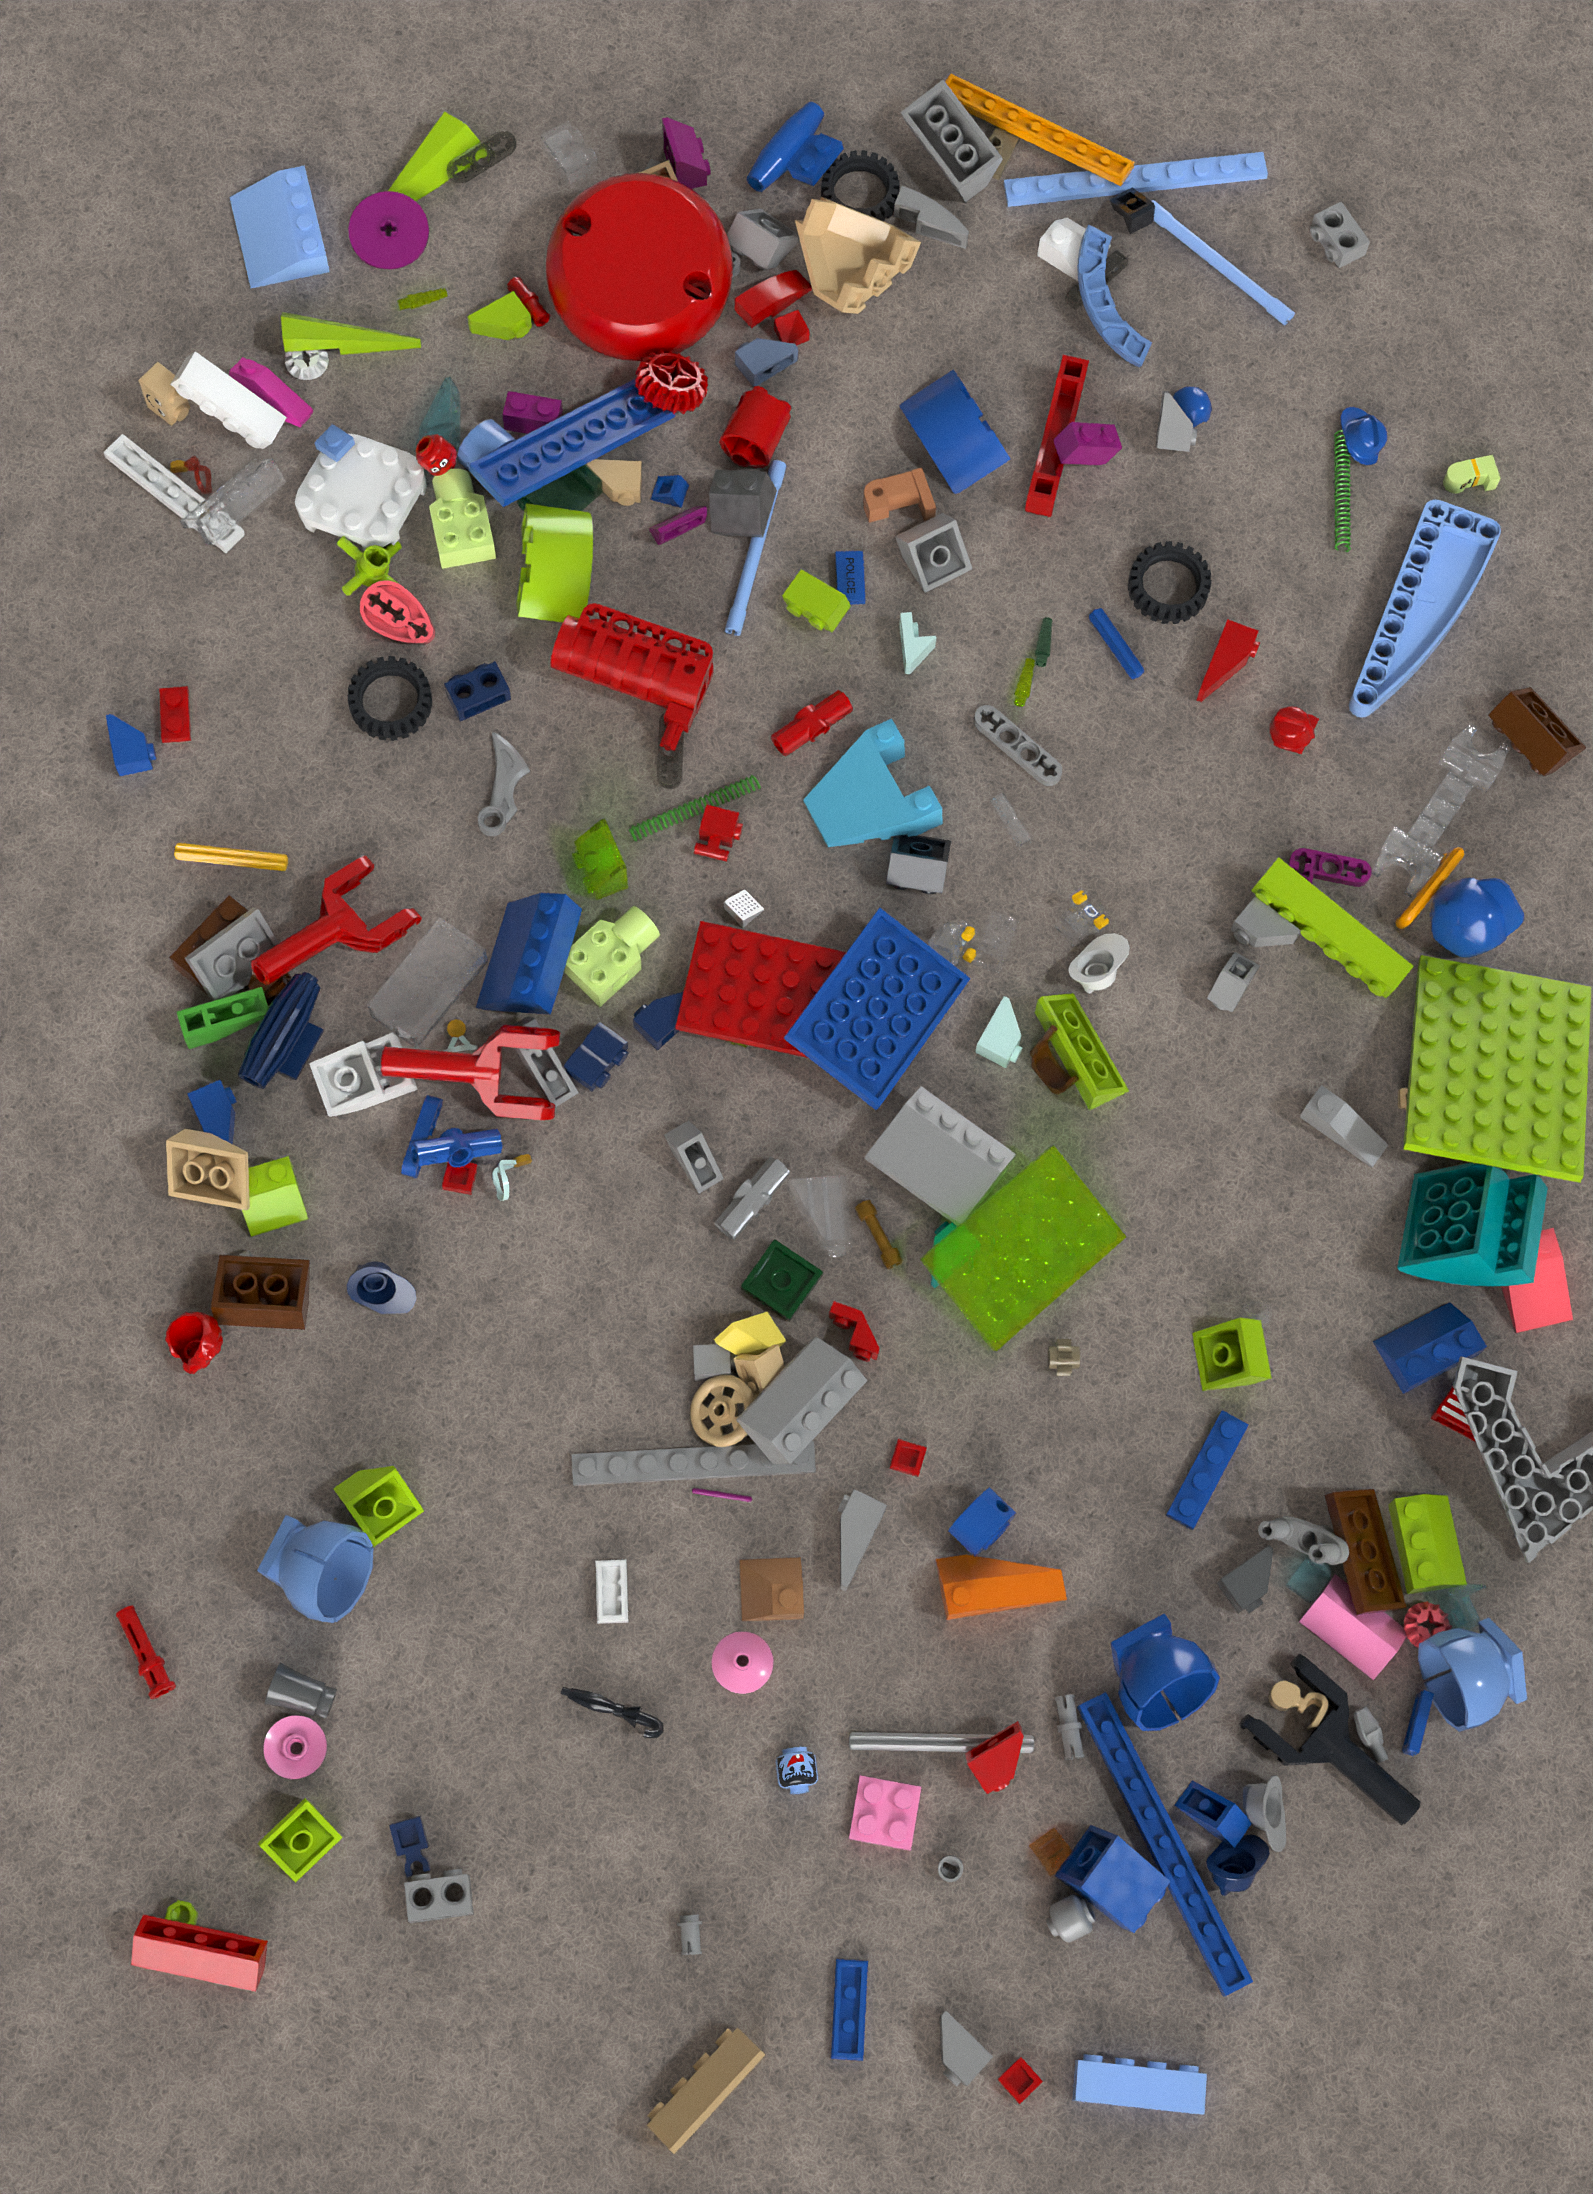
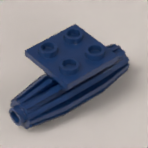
M307 972L295 974L272 1001L244 1053L245 1056L238 1076L254 1087L264 1089L277 1072L294 1080H297L324 1032V1029L309 1023L321 989L317 984L318 979Z

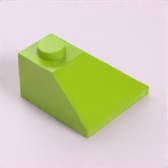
M394 1466L357 1471L333 1488L361 1530L367 1534L373 1547L424 1512Z

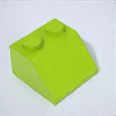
M289 1156L248 1168L250 1208L242 1210L251 1237L308 1220Z
M1240 1317L1192 1333L1202 1391L1252 1385L1272 1379L1261 1320Z

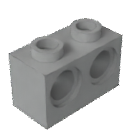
M1342 202L1314 215L1310 228L1312 238L1316 242L1320 241L1325 248V255L1330 262L1334 261L1337 267L1341 268L1366 255L1370 241Z
M462 1869L444 1871L443 1877L431 1879V1874L411 1876L412 1882L404 1883L409 1923L474 1915L470 1875L462 1874ZM455 1884L462 1886V1898L457 1902L448 1901L446 1896L448 1888ZM421 1889H428L432 1895L430 1903L423 1907L417 1906L415 1903L416 1893Z

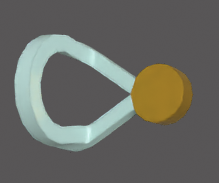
M455 1019L449 1022L447 1032L452 1037L448 1049L444 1051L459 1052L470 1050L473 1053L478 1049L476 1045H471L463 1036L466 1032V1026L461 1020ZM458 1039L464 1044L455 1046Z
M530 1154L520 1155L512 1160H501L498 1167L493 1170L492 1179L496 1187L498 1200L504 1201L509 1198V1183L505 1170L530 1164L532 1162ZM499 1172L503 1182L504 1193L500 1187V1182L497 1174Z

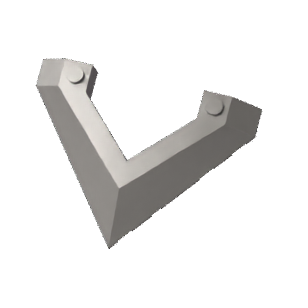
M1460 1356L1453 1388L1525 1561L1530 1563L1548 1543H1554L1571 1528L1570 1525L1576 1520L1582 1519L1593 1510V1431L1545 1463H1542L1535 1451L1536 1446L1526 1428L1518 1420L1515 1414L1516 1410L1510 1401L1518 1371Z

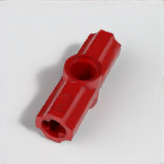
M837 690L817 705H807L795 715L792 722L771 735L774 746L786 757L808 741L815 742L814 738L822 733L825 735L830 730V726L853 712L849 698L844 692Z

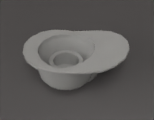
M1274 1775L1271 1776L1267 1783L1244 1786L1243 1810L1255 1828L1266 1831L1271 1848L1275 1852H1280L1286 1844L1285 1810L1282 1801L1281 1781L1278 1776Z

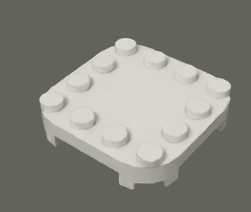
M349 434L354 438L355 445L338 462L322 452L319 453L297 491L295 506L305 528L314 533L317 528L339 537L344 536L350 541L361 544L363 551L373 545L384 547L391 543L394 546L400 539L399 530L419 495H425L427 484L424 468L418 464L414 455L360 435Z

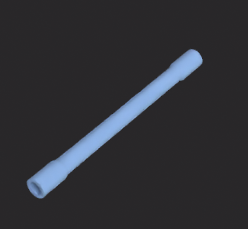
M1152 200L1155 205L1154 222L1182 241L1262 305L1269 314L1284 326L1288 323L1286 322L1287 320L1290 321L1294 317V311L1267 293L1177 221L1171 213Z
M773 460L770 463L768 476L776 487L777 492L764 536L751 537L734 603L730 609L725 627V632L728 634L735 630L734 635H741L747 604L777 494L781 488L787 467L784 462L779 460Z

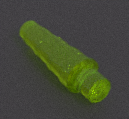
M440 288L433 291L408 294L406 298L397 300L400 311L408 308L412 310L446 298L448 295L445 288Z
M1026 658L1016 685L1014 704L1019 707L1025 706L1026 699L1030 697L1035 660L1032 658Z

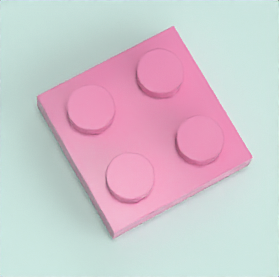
M860 1775L849 1839L911 1851L921 1787Z

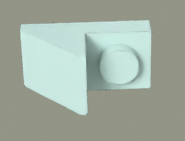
M912 612L900 613L899 627L905 674H911L935 648L937 637H919L918 623L912 621Z

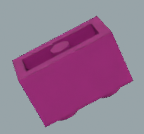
M508 391L502 414L504 430L529 434L562 417V400Z
M1071 422L1054 439L1061 464L1103 465L1122 449L1115 424Z

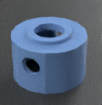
M485 420L472 429L463 440L457 454L458 462L469 471L470 463L516 439L494 420Z

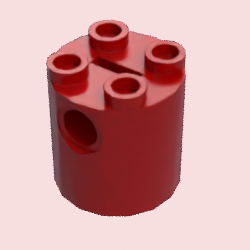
M754 386L751 391L744 392L720 438L721 449L739 466H750L755 469L768 466L785 427L790 421L791 405L784 400H778L774 396L769 395L767 390L760 386Z

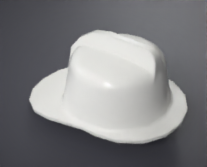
M1115 933L1097 937L1070 963V976L1075 981L1080 982L1084 990L1089 994L1094 990H1102L1111 986L1115 981L1118 967L1129 955L1130 947L1127 939Z

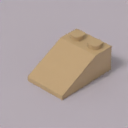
M184 1129L166 1140L168 1196L242 1210L250 1208L248 1152L211 1133Z

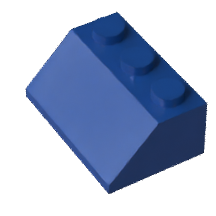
M1450 1302L1373 1341L1403 1394L1458 1366L1460 1356L1472 1359L1481 1354L1487 1347L1472 1320Z

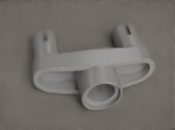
M1283 1516L1273 1521H1263L1258 1527L1260 1537L1266 1538V1540L1277 1539L1296 1550L1309 1555L1310 1560L1317 1564L1326 1562L1331 1565L1341 1564L1347 1560L1349 1555L1347 1543L1336 1536L1332 1528L1327 1525H1315L1295 1517ZM1315 1535L1317 1536V1540H1318V1541H1317V1544L1315 1543V1539H1314V1538H1315Z

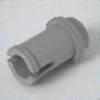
M699 1914L680 1916V1922L677 1923V1926L681 1927V1955L702 1954L699 1924H702V1921H699Z

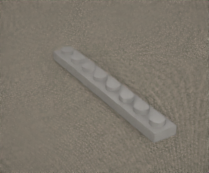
M811 1441L791 1464H772L756 1444L572 1454L573 1486L816 1473L814 1441Z

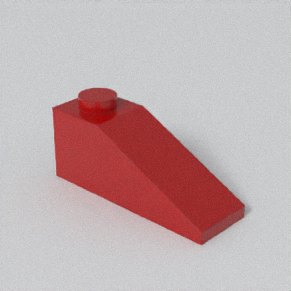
M1227 619L1200 687L1197 701L1202 702L1241 670L1247 664L1249 656L1255 658L1261 643L1255 641L1259 630Z

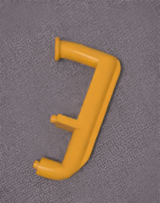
M1456 847L1449 853L1441 856V865L1423 888L1416 893L1417 896L1408 908L1396 919L1395 924L1399 929L1408 927L1459 864L1464 857V850L1462 848Z

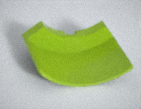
M526 503L521 533L522 554H526L525 564L527 566L526 568L521 567L516 600L518 617L562 623L568 615L580 618L583 609L588 605L593 560L592 516L589 512Z

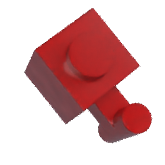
M706 804L699 828V840L707 841L708 844L696 842L694 854L727 862L730 851L721 849L720 845L732 848L734 839L740 840L743 831V824L739 823L740 813Z

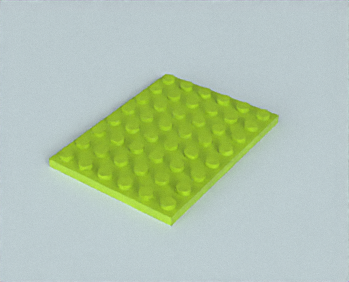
M1421 955L1417 971L1403 1150L1580 1183L1584 1177L1591 986Z

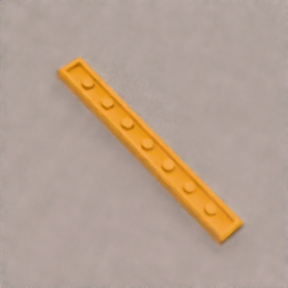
M950 74L945 81L968 113L1108 181L1122 186L1134 168V161L953 74Z

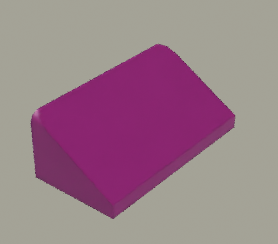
M706 506L692 507L649 528V531L656 543L661 545L704 524L708 509Z

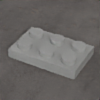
M253 907L186 956L185 960L211 1001L232 996L248 985L252 972L251 961L261 953L279 944L259 909Z

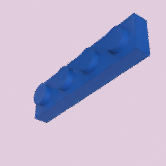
M1223 1410L1220 1412L1166 1516L1191 1530L1194 1529L1249 1424Z

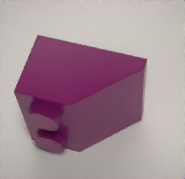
M668 117L662 118L663 150L666 160H669L678 182L691 189L707 186V176L711 175L708 159L703 160L702 157L704 148L701 137L696 138L694 128Z

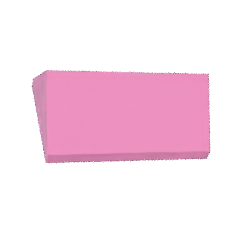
M1336 1574L1299 1621L1372 1680L1377 1677L1394 1657L1407 1637L1404 1627L1385 1612L1356 1615L1349 1585Z

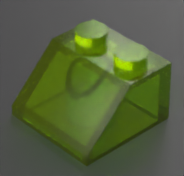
M605 818L601 819L574 841L575 852L572 853L576 868H583L586 875L582 880L587 893H593L596 900L628 889L627 867Z

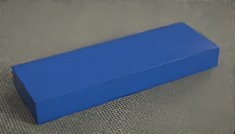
M836 1959L831 2059L863 2061L868 1961Z

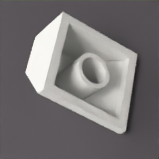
M1069 218L1055 220L1040 238L1037 256L1078 281V253L1085 228Z

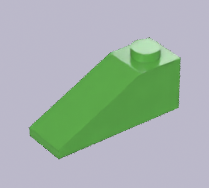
M260 987L177 1011V1016L188 1049L216 1042L262 1020L268 1010V1005L263 988Z

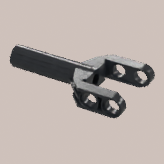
M1298 1654L1290 1663L1297 1676L1316 1693L1323 1694L1328 1700V1704L1335 1710L1330 1711L1320 1722L1319 1726L1298 1749L1300 1752H1297L1265 1722L1255 1719L1249 1714L1239 1723L1240 1727L1243 1730L1247 1728L1255 1735L1253 1739L1267 1751L1269 1749L1278 1756L1277 1760L1284 1766L1331 1763L1401 1826L1406 1824L1420 1808L1421 1801L1350 1740L1347 1692L1309 1659Z

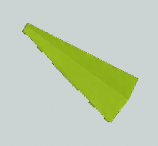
M444 111L388 191L402 193L414 201H418L449 181L457 173L468 169L471 164L481 158H485L489 151L465 123Z
M286 312L281 314L282 339L285 352L339 348L340 355L421 348V340L416 337Z

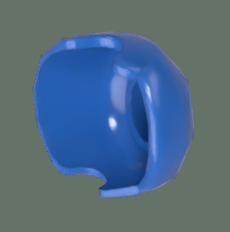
M1187 386L1178 390L1173 395L1175 401L1193 423V428L1209 420L1212 405L1208 394L1202 389Z

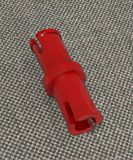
M514 277L508 282V291L515 292L530 313L534 324L537 327L544 326L550 320V314L538 302L539 297L536 293L531 292L520 277Z

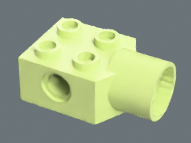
M450 469L443 475L435 476L432 483L436 501L429 506L442 569L496 559L484 496L474 493L470 473L464 469Z
M632 906L615 923L599 920L571 946L564 973L601 1007L642 969L640 954L660 936L659 930L652 920L635 906Z

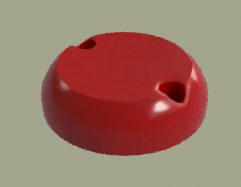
M630 173L613 176L585 189L572 200L558 218L547 247L546 280L550 297L562 322L586 346L599 353L621 360L642 361L643 357H647L650 352L657 353L658 350H662L664 353H667L668 350H671L672 353L678 354L693 346L715 325L725 308L731 290L733 275L732 252L728 237L717 214L706 200L691 188L676 180L656 174ZM692 295H693V296L695 295V296H697V297H699V298H701V299H695V298H693V297H691V296H692Z

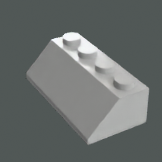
M941 80L900 113L908 127L966 203L988 185L1003 158L946 82Z
M813 1337L742 1412L736 1421L772 1464H791L868 1380L850 1358L821 1339Z

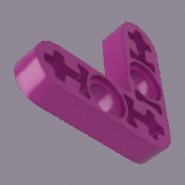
M1307 848L1296 849L1288 862V865L1298 872L1299 862L1295 860H1299L1300 856L1305 857L1307 864L1300 875L1310 883H1312L1314 878L1361 887L1369 881L1372 874L1370 865L1362 859ZM1332 862L1337 866L1338 871L1334 874H1328L1323 870L1322 864ZM1344 864L1348 865L1345 876H1341ZM1356 867L1361 868V873L1365 875L1357 879L1355 878V873L1349 871H1355Z

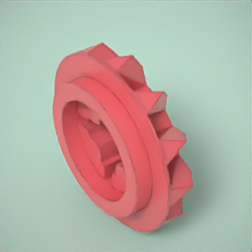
M1428 1601L1413 1605L1407 1611L1404 1618L1405 1634L1409 1641L1417 1648H1419V1643L1439 1632L1451 1630L1453 1626L1449 1624V1614L1444 1613L1440 1609V1605H1434ZM1428 1618L1431 1624L1439 1626L1431 1630L1430 1633L1428 1628L1418 1626L1419 1624L1427 1621Z

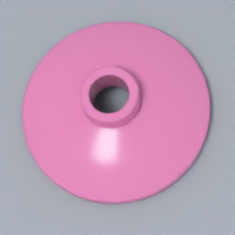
M750 1632L732 1633L724 1637L717 1644L713 1652L712 1670L720 1685L731 1692L739 1694L754 1692L761 1688L770 1678L773 1670L772 1652L768 1644L756 1634ZM739 1656H746L749 1662L746 1666L741 1667L737 1664L736 1660Z
M288 1716L279 1720L270 1728L264 1741V1757L268 1766L276 1774L287 1779H301L311 1775L321 1766L326 1756L327 1741L323 1730L315 1721L304 1716ZM294 1743H301L302 1751L299 1754L291 1752V1746Z

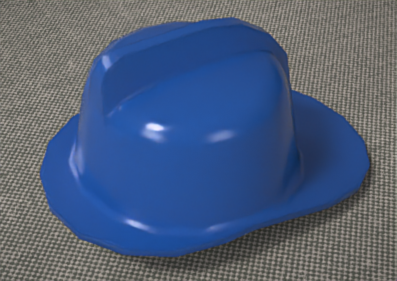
M1348 407L1342 411L1340 416L1348 452L1358 463L1373 465L1377 462L1378 454L1387 442L1386 428L1375 416L1367 414L1362 409Z

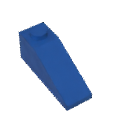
M218 1080L188 1093L203 1131L233 1144L235 1111L232 1104L237 1103L230 1086L224 1089L221 1080Z

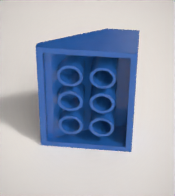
M539 893L509 902L476 1008L491 1011L551 1015L582 908L566 894Z

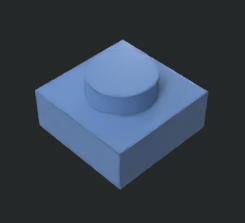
M333 424L315 441L316 449L336 462L355 445L352 436Z

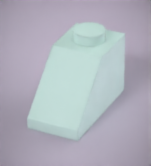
M1004 996L978 1041L975 1052L1006 1068L1010 1061L1014 1063L1017 1061L1023 1047L1019 1046L1021 1033L1010 999Z

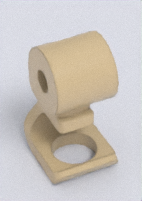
M1288 1681L1276 1683L1269 1691V1702L1272 1707L1279 1711H1286L1291 1707H1296L1297 1712L1302 1714L1312 1704L1319 1707L1307 1730H1315L1328 1709V1700L1323 1694L1311 1692L1302 1698L1300 1688Z

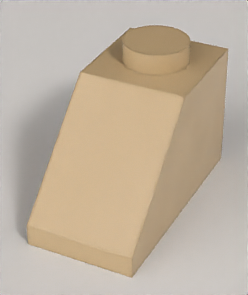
M594 459L586 464L587 476L613 502H618L624 506L633 505L634 502L641 503L642 461Z

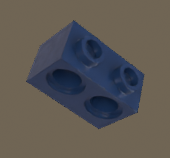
M496 661L490 664H481L474 671L464 675H455L448 682L444 683L446 695L460 722L511 700L510 689ZM486 682L496 683L492 687L483 686ZM461 693H469V694H470V695H469L468 697H466V698H459V697H457V696H458L459 694H461Z

